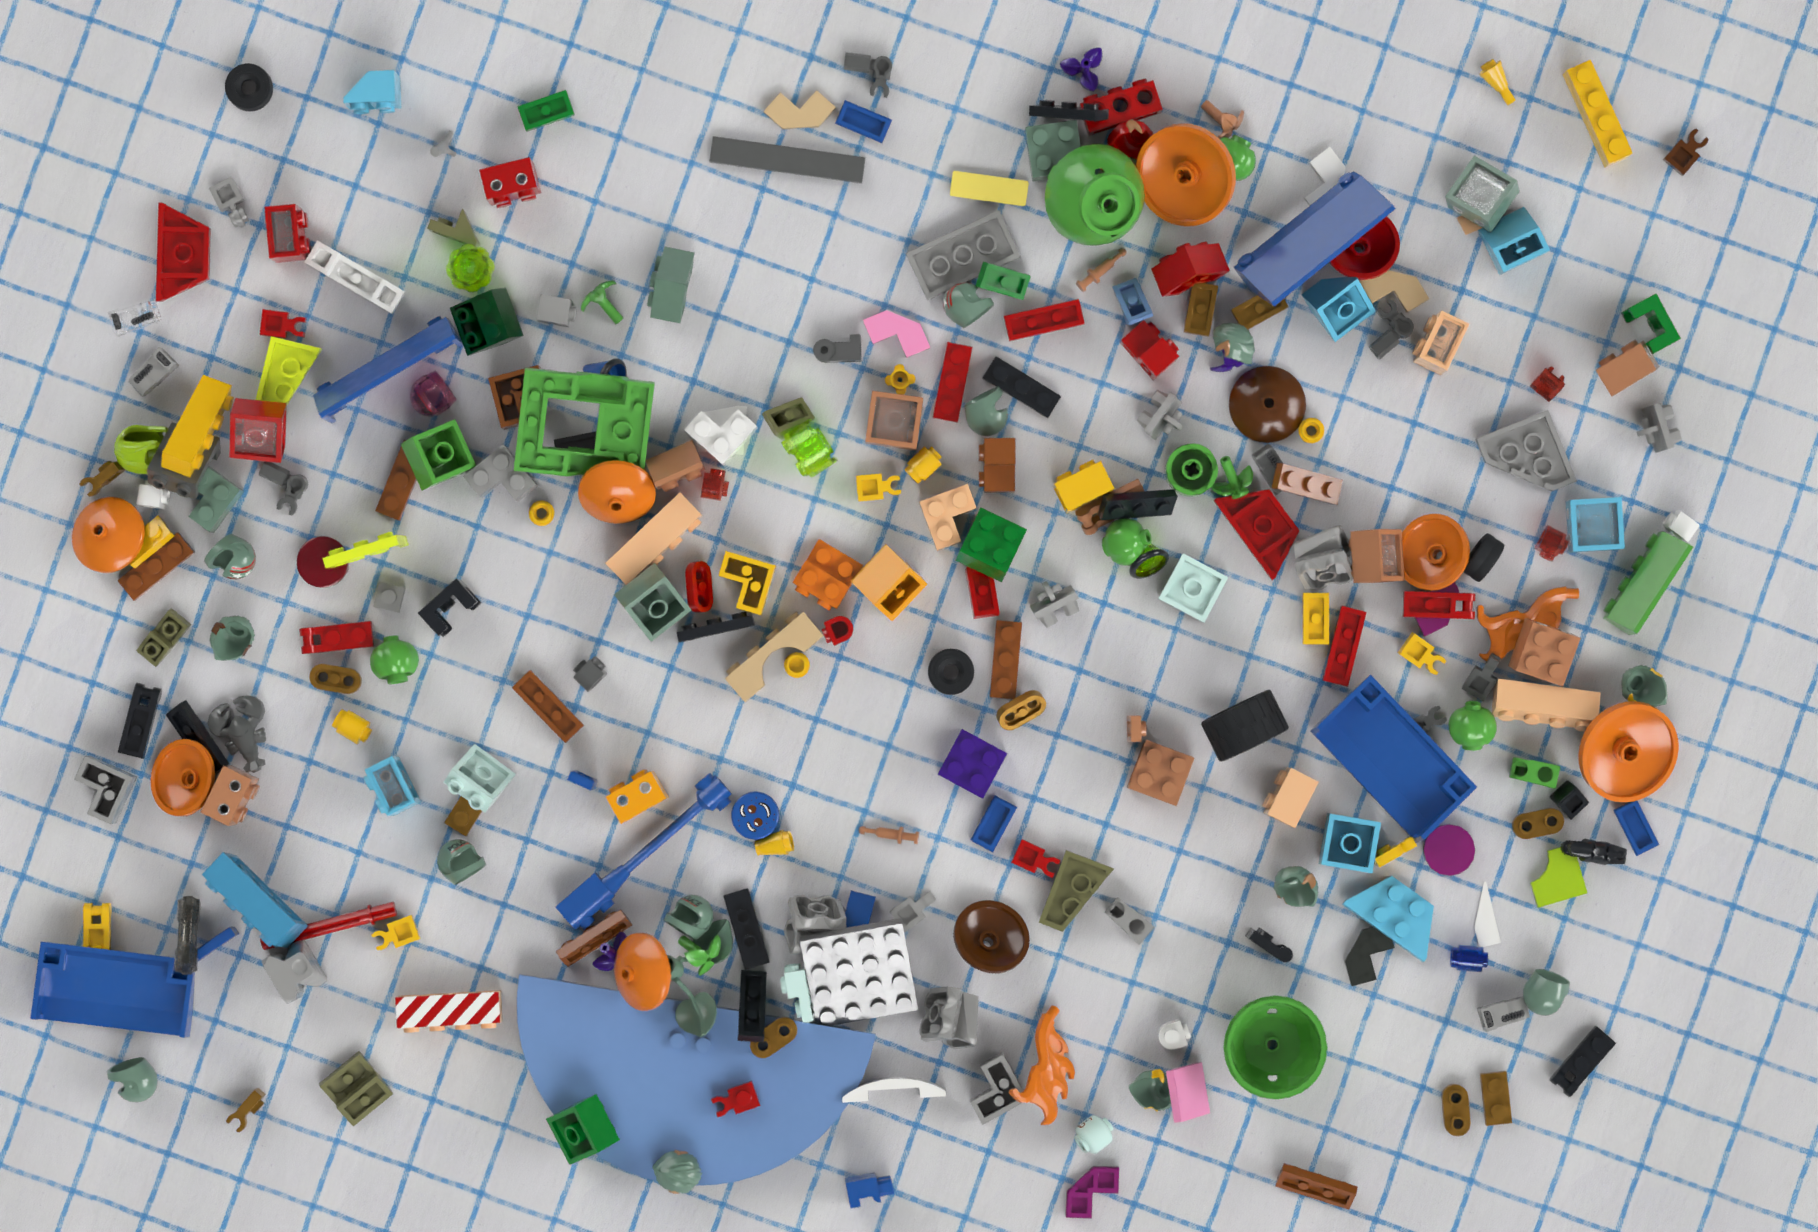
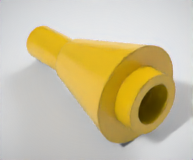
M1491 59L1483 64L1479 75L1500 93L1506 105L1513 103L1516 99L1508 88L1501 60L1495 62L1494 59Z

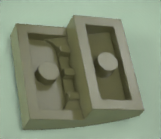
M360 1051L319 1083L320 1088L336 1104L337 1109L353 1127L393 1095L392 1090Z

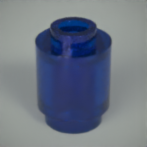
M1468 945L1451 947L1450 967L1456 968L1457 971L1482 972V968H1487L1488 952H1484L1483 947Z

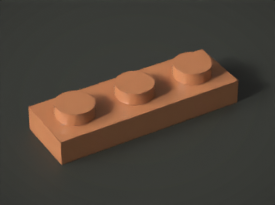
M1127 716V742H1141V737L1146 736V721H1141V716Z

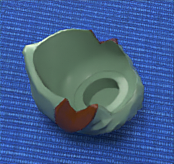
M238 615L223 617L214 624L209 640L214 652V659L226 661L245 656L248 649L252 647V641H254L255 636L250 620Z

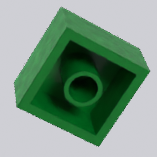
M980 507L955 561L1002 582L1027 529Z

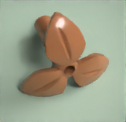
M1208 100L1201 105V108L1221 125L1223 132L1218 136L1219 139L1231 137L1232 131L1237 130L1243 121V110L1236 117L1230 113H1222Z

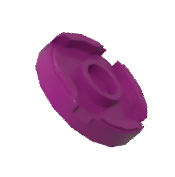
M1451 824L1438 826L1424 841L1423 853L1425 861L1431 869L1439 874L1448 876L1460 874L1468 869L1474 860V840L1460 826Z

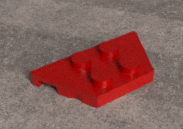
M158 202L156 302H163L208 281L210 278L211 228L161 202Z
M1270 489L1251 492L1237 499L1227 496L1213 500L1271 581L1275 579L1300 530Z

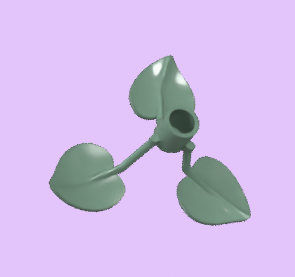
M727 919L712 922L706 933L699 939L693 940L703 950H708L714 937L719 935L721 940L720 952L717 957L711 958V961L715 964L727 959L733 948L731 925ZM667 955L671 970V980H674L689 997V999L683 1000L678 1005L675 1013L676 1021L685 1032L699 1037L705 1036L713 1027L716 1019L717 1007L715 1000L707 992H700L693 996L692 992L680 980L684 972L682 963L689 961L686 957L678 956L675 959Z

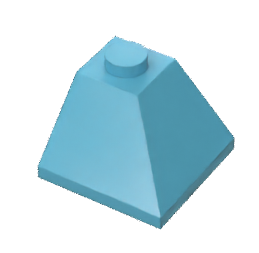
M1357 277L1321 279L1301 294L1311 312L1335 342L1376 312Z

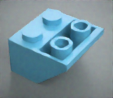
M394 70L368 71L345 95L343 103L350 110H354V114H368L371 109H379L380 113H394L395 109L401 108L400 77Z
M1525 207L1503 216L1491 233L1483 228L1478 230L1499 275L1550 251L1539 226Z

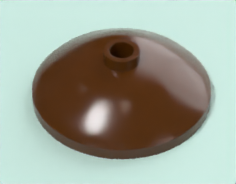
M1260 366L1247 371L1236 381L1229 396V413L1234 425L1244 436L1253 441L1261 443L1281 441L1297 430L1305 415L1306 398L1302 386L1292 374L1278 367ZM1265 399H1272L1273 407L1267 408L1264 405Z
M983 900L969 905L958 916L953 930L954 943L960 956L970 966L985 973L998 974L1014 969L1022 962L1029 948V931L1023 918L1013 908L998 901ZM987 941L990 943L991 946L988 947L984 945L983 942Z

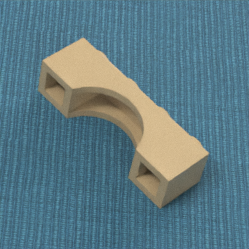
M797 611L785 621L787 626L779 631L776 628L765 638L768 642L760 648L756 645L746 654L748 659L740 665L737 661L726 671L728 676L725 680L744 702H747L765 686L763 666L771 653L785 647L796 648L806 652L824 636L804 612L800 615Z

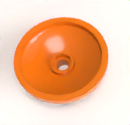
M606 461L591 467L584 473L579 482L578 497L584 510L592 517L607 523L623 524L638 520L650 511L655 502L656 488L651 476L643 468L626 461Z
M104 497L93 501L82 510L73 527L72 546L76 557L84 566L99 573H112L125 568L136 558L144 542L145 527L142 516L135 506L118 497ZM102 527L103 531L98 535V530Z
M1427 514L1413 520L1402 532L1404 578L1408 583L1422 590H1440L1454 583L1462 575L1469 560L1470 545L1465 530L1457 521L1442 514ZM1442 552V557L1437 560V553Z
M179 739L168 744L159 753L151 772V791L155 802L164 812L173 816L183 817L197 812L204 806L215 781L214 763L208 750L197 741Z
M635 933L626 937L620 944L614 961V977L617 988L624 1000L634 1009L648 1011L657 1008L665 1000L670 988L671 970L668 956L661 943L647 933Z

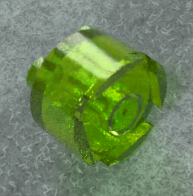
M809 418L784 435L785 440L781 444L789 455L794 454L798 460L795 465L803 477L809 475L813 478L836 463L838 459L837 457L831 458L830 454L834 452L819 428L814 429V427L810 426L814 421Z

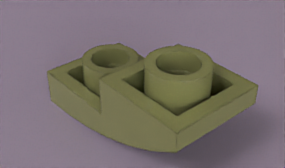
M171 608L166 612L155 629L149 632L136 651L157 667L192 624Z

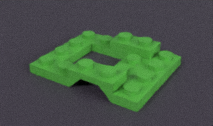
M525 368L514 471L559 476L584 475L591 467L606 461H626L645 469L655 383L628 379L625 376ZM548 398L599 403L594 449L577 447L565 449L543 446Z

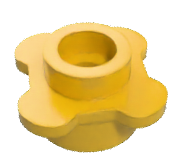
M901 364L896 365L891 375L885 377L886 385L892 386L896 393L904 395L906 388L910 384H914L916 380L915 375L909 374ZM899 377L903 379L902 382H898Z

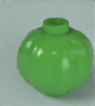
M1234 134L1231 139L1221 138L1220 140L1226 146L1233 159L1236 181L1246 179L1251 175L1256 164L1255 153L1249 149L1251 143Z
M1123 518L1115 520L1108 526L1105 537L1102 539L1103 551L1113 562L1123 566H1131L1140 555L1147 552L1148 545L1152 541L1149 530H1144L1142 525L1134 519Z
M397 635L384 637L383 643L373 650L370 657L372 672L379 679L387 680V684L390 685L407 682V676L414 674L419 663V656L415 647L409 642L399 640Z
M1467 701L1465 706L1456 709L1449 719L1450 735L1457 744L1462 745L1464 750H1481L1483 745L1489 744L1493 740L1497 732L1494 715L1490 710L1481 707V703L1478 701Z

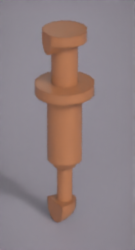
M1121 248L1118 250L1119 253L1112 259L1107 258L1094 270L1089 268L1087 270L1088 276L1081 282L1079 280L1076 282L1078 288L1085 292L1086 287L1093 281L1098 284L1100 282L1099 278L1114 266V262L1121 256L1126 255V250Z
M866 826L859 827L860 834L865 835V832L873 833L880 838L897 840L898 844H901L902 840L914 841V844H918L919 832L916 831L915 834L904 832V827H900L899 830L882 827L877 829L866 828Z

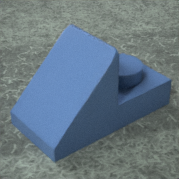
M1137 278L1112 287L1127 325L1153 317V312Z

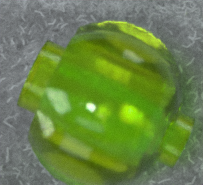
M464 244L459 249L453 250L449 255V261L446 265V273L450 277L453 286L459 290H466L471 293L477 292L480 288L489 285L492 280V273L495 270V264L490 258L489 252L485 248L477 247L473 244ZM470 266H475L474 271L472 273H469L468 268Z

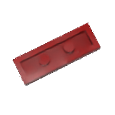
M1079 299L1004 316L1009 342L1085 325Z
M947 342L933 413L934 419L958 423L973 347Z
M1346 606L1340 607L1322 681L1348 687L1367 612Z

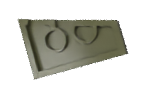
M1066 850L1039 923L1063 932L1114 868Z

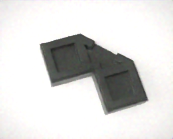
M1375 927L1362 929L1344 961L1351 986L1377 980L1370 955L1395 948L1393 940Z

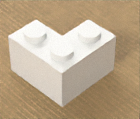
M737 409L721 428L701 411L684 430L724 466L758 427Z

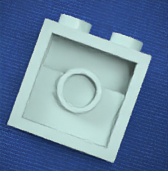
M474 744L452 768L443 783L448 786L451 793L460 794L468 800L471 808L485 813L516 774Z
M800 963L785 965L784 976L780 978L782 993H787L788 999L798 997L799 1000L795 1002L797 1018L802 1017L803 1023L811 1022L815 1019L805 967H801Z

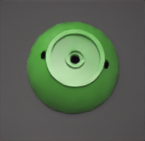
M1104 144L1081 146L1069 152L1054 165L1047 177L1045 207L1049 220L1059 234L1078 244L1099 246L1122 238L1132 230L1143 210L1145 193L1139 170L1127 155L1112 146ZM1101 168L1103 170V173L1095 174L1096 169ZM1110 199L1109 206L1104 207L1105 200Z
M1277 995L1261 997L1241 1008L1229 1023L1223 1047L1226 1064L1230 1074L1237 1083L1251 1094L1274 1100L1290 1098L1308 1089L1321 1074L1328 1048L1325 1031L1321 1021L1314 1012L1300 1001ZM1269 1009L1277 1010L1276 1013H1267ZM1275 1040L1277 1042L1276 1048L1269 1049L1267 1046L1268 1041ZM1268 1075H1276L1277 1079L1275 1081H1270L1268 1079Z

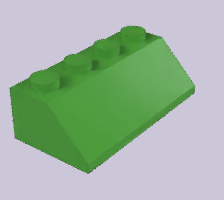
M1664 531L1658 532L1657 535L1653 533L1645 544L1648 549L1643 557L1639 555L1632 564L1631 568L1634 571L1629 578L1625 576L1617 589L1620 593L1615 600L1611 598L1603 610L1606 614L1603 619L1628 635L1638 634L1693 549L1692 545Z

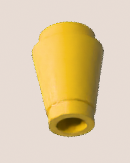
M782 829L765 838L755 840L757 855H788L790 851H794V841L791 832Z

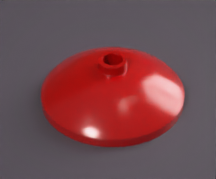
M1386 216L1329 263L1341 274L1347 277H1357L1358 280H1369L1383 275L1394 265L1400 251V238L1395 225ZM1360 247L1363 252H1356L1354 248Z

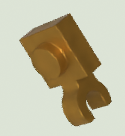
M107 461L99 467V474L95 477L83 478L79 485L85 486L90 482L93 485V489L87 495L89 497L95 496L102 487L111 483L125 469L117 461Z
M259 1088L255 1089L237 1111L227 1118L226 1122L229 1124L234 1118L240 1120L241 1125L236 1131L239 1133L247 1126V1115L250 1112L255 1114L263 1106L262 1098L266 1094Z

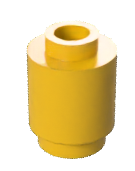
M924 446L907 462L908 466L904 470L919 484L922 480L926 481L942 465L939 461L942 456L932 446L929 449Z
M341 709L332 723V727L336 729L338 734L355 744H359L360 741L365 743L372 732V729L369 728L370 722L350 710L345 711Z

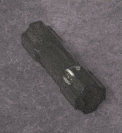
M183 896L182 899L178 900L177 921L179 924L174 969L175 972H180L183 975H189L198 970L197 929L200 921L201 902L200 899H196L193 896Z

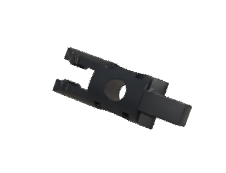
M1583 839L1582 841L1566 840L1560 846V850L1564 855L1579 857V860L1582 862H1593L1601 865L1625 864L1627 849L1610 844L1609 842Z

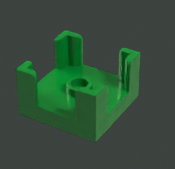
M1657 293L1621 312L1626 323H1630L1643 315L1646 316L1649 327L1657 336L1646 343L1651 354L1681 339Z

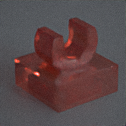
M1552 366L1548 369L1545 368L1530 384V387L1548 402L1565 386L1563 382L1564 376L1556 377L1552 373L1554 369Z

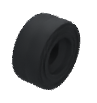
M245 63L236 66L229 72L225 81V92L230 102L237 108L252 112L262 109L269 103L273 94V83L268 73L260 66ZM249 80L254 81L256 84L255 92L250 95L244 94L242 91L243 83Z
M1485 534L1470 552L1464 573L1477 582L1483 580L1501 556L1505 545L1491 534Z
M951 648L944 649L931 659L928 667V677L932 686L937 691L947 695H955L965 691L972 683L974 666L969 656L963 651ZM949 664L956 665L959 670L958 676L955 679H947L943 673L945 666Z

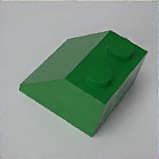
M597 1094L583 1099L546 1119L569 1165L597 1154L620 1140Z

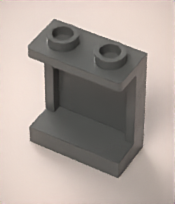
M172 422L147 468L148 483L157 489H166L182 497L196 499L198 496V486L212 459L217 460L221 453L220 437L214 436L210 449H205L202 454L204 458L199 470L194 469L191 477H187L161 467L162 452L177 425Z

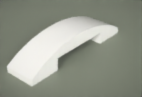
M318 240L305 260L306 264L393 314L405 294V291Z
M885 1077L860 1084L857 1088L844 1095L842 1101L843 1103L869 1101L868 1091L920 1088V1098L946 1096V1089L933 1082L914 1077Z

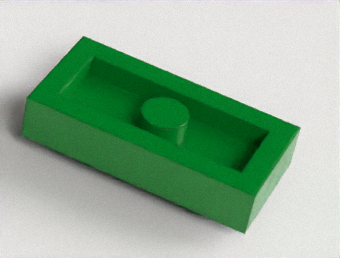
M566 90L517 106L526 132L575 116Z
M983 261L975 286L1024 300L1031 276Z

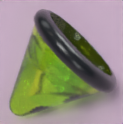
M1149 544L1143 553L1130 565V575L1133 578L1142 579L1156 574L1167 564L1169 560L1168 552L1153 544Z

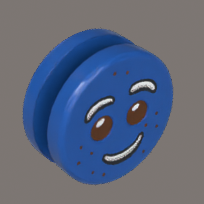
M749 792L742 795L735 802L731 812V819L734 828L740 835L748 839L757 840L767 837L776 829L780 814L776 802L769 795L762 792Z

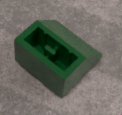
M506 288L491 289L450 307L467 356L504 345L524 336Z

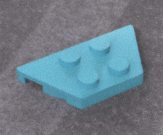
M1390 876L1342 903L1347 909L1389 937L1421 962H1425L1434 906L1396 878Z

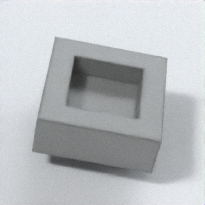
M379 582L373 607L400 613L406 588Z

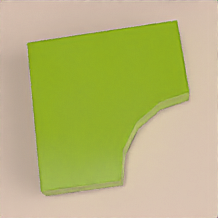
M1561 847L1547 851L1548 862L1545 871L1538 879L1530 882L1537 908L1587 894L1577 857L1564 855L1560 850Z

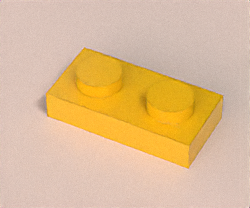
M158 515L144 526L145 536L142 548L136 558L130 563L133 568H137L175 537L164 520Z
M1302 593V644H1329V593Z

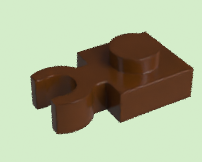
M1694 129L1689 133L1687 143L1680 139L1663 159L1681 176L1700 157L1695 150L1704 147L1708 143L1709 139L1707 137L1701 143L1694 140V135L1699 131L1698 129Z

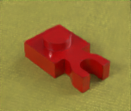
M262 309L259 335L287 338V332H291L297 337L305 338V332H298L296 324L299 322L306 323L307 318L295 317L289 319L288 312Z
M1021 839L1011 863L1033 873L1036 872L1038 867L1042 869L1045 875L1053 878L1055 873L1047 870V864L1054 862L1059 865L1060 860L1055 857H1044L1045 849Z
M752 1081L727 1089L729 1094L727 1097L716 1096L711 1098L713 1104L716 1102L724 1104V1109L716 1112L717 1117L724 1116L733 1108L735 1114H739L760 1106Z

